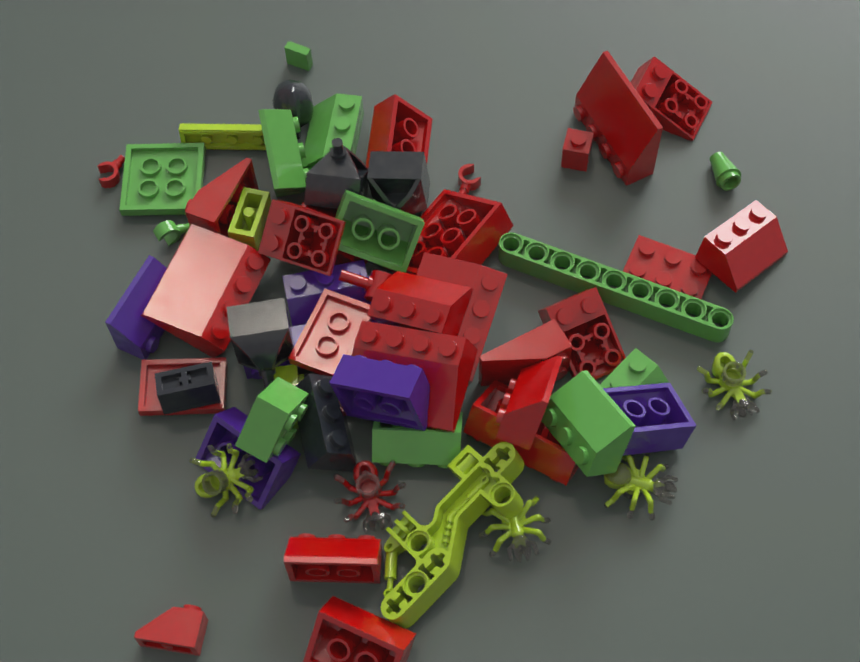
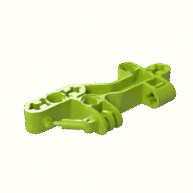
M500 442L493 446L484 457L467 445L447 465L461 481L437 504L432 522L425 526L420 525L403 510L402 515L404 517L400 521L396 519L394 521L396 525L392 529L390 527L385 529L391 536L384 544V551L386 552L384 579L387 580V589L383 593L385 598L381 603V612L390 622L405 629L411 627L456 581L460 574L468 528L489 506L493 507L505 518H513L520 514L524 505L523 499L511 483L523 471L524 461L512 444ZM511 496L506 503H502L504 498ZM427 543L425 549L419 551L421 546ZM407 550L415 558L416 565L393 588V581L397 579V557ZM425 584L423 590L417 593V589Z

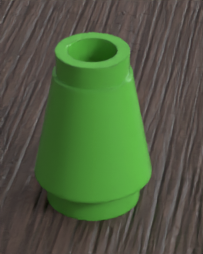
M716 152L710 157L709 161L717 186L725 191L736 188L741 183L740 170L723 152Z

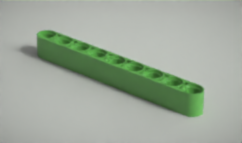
M506 233L499 240L498 258L501 264L577 293L597 287L602 302L712 342H723L729 336L734 318L732 313L726 308L517 233ZM557 267H564V268H566V269L561 270V269H558ZM583 276H590L592 279H585ZM609 285H614L618 288H610ZM634 295H642L644 298H638ZM660 304H667L670 307L666 308L661 306ZM691 313L696 315L697 317H690L687 314ZM714 323H720L724 327H718Z

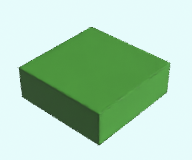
M288 41L284 47L287 63L310 71L313 66L311 49Z

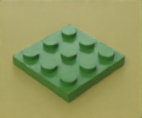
M127 144L120 200L121 215H185V207L188 201L193 199L197 191L203 187L205 144Z

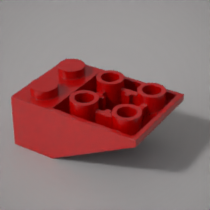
M653 56L637 69L631 84L662 125L664 131L693 141L713 102Z
M272 199L258 253L331 276L346 222L304 206Z
M597 287L586 289L538 310L542 323L545 324L555 319L572 344L569 372L572 378L581 371L587 370L595 380L612 373L626 358Z

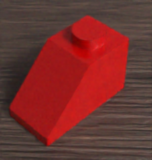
M185 604L183 608L173 606L135 631L134 638L143 647L200 656L209 620L204 611H201L202 609L198 606Z

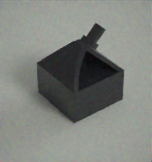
M334 138L330 152L307 172L304 205L338 209L345 189L367 197L368 168L352 151L343 145L342 139Z
M371 151L367 180L373 200L410 214L426 210L428 208L430 178L424 152Z
M285 298L227 307L230 339L238 364L257 370L259 376L263 378L264 389L275 380L276 367L288 360L294 348Z

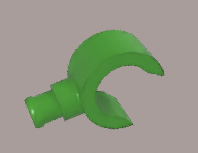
M166 220L159 223L154 228L153 233L158 241L164 238L168 246L177 242L182 234L187 232L190 225L189 223L176 225L174 221Z

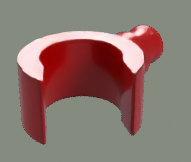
M119 155L113 162L106 161L97 165L100 173L113 172L110 177L99 179L101 187L112 188L120 182L119 170L125 162L123 155Z
M465 164L459 169V193L468 194L469 191L480 187L481 177L473 180L464 178V176L474 172V164Z

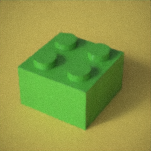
M277 377L257 396L235 446L266 463L274 454L279 456L285 445L291 443L297 432V429L293 427L297 420L300 421L308 408V405L304 403L309 393Z

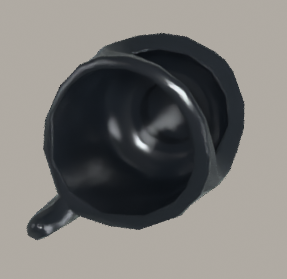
M286 80L279 84L275 90L273 108L291 110L292 117L298 116L301 131V127L308 124L312 119L313 101L311 93L302 82ZM301 132L296 133L297 139H300Z

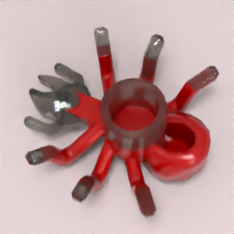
M362 460L355 465L353 476L356 487L352 486L345 478L338 474L333 476L348 491L358 493L359 497L352 500L335 498V504H344L350 507L364 501L355 514H349L344 518L345 523L351 520H358L366 508L369 509L362 523L364 534L368 533V522L372 531L376 532V523L383 530L386 526L384 518L387 519L389 527H393L390 515L378 509L379 504L392 511L405 509V504L403 503L391 504L380 499V497L395 496L400 489L406 487L405 482L397 484L392 490L382 491V487L389 481L391 471L396 465L394 460H391L387 466L384 477L380 482L376 466L368 460Z

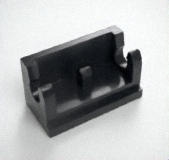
M212 361L155 373L157 397L164 415L221 403Z

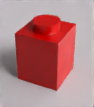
M567 129L562 151L561 167L587 172L592 149L593 132Z

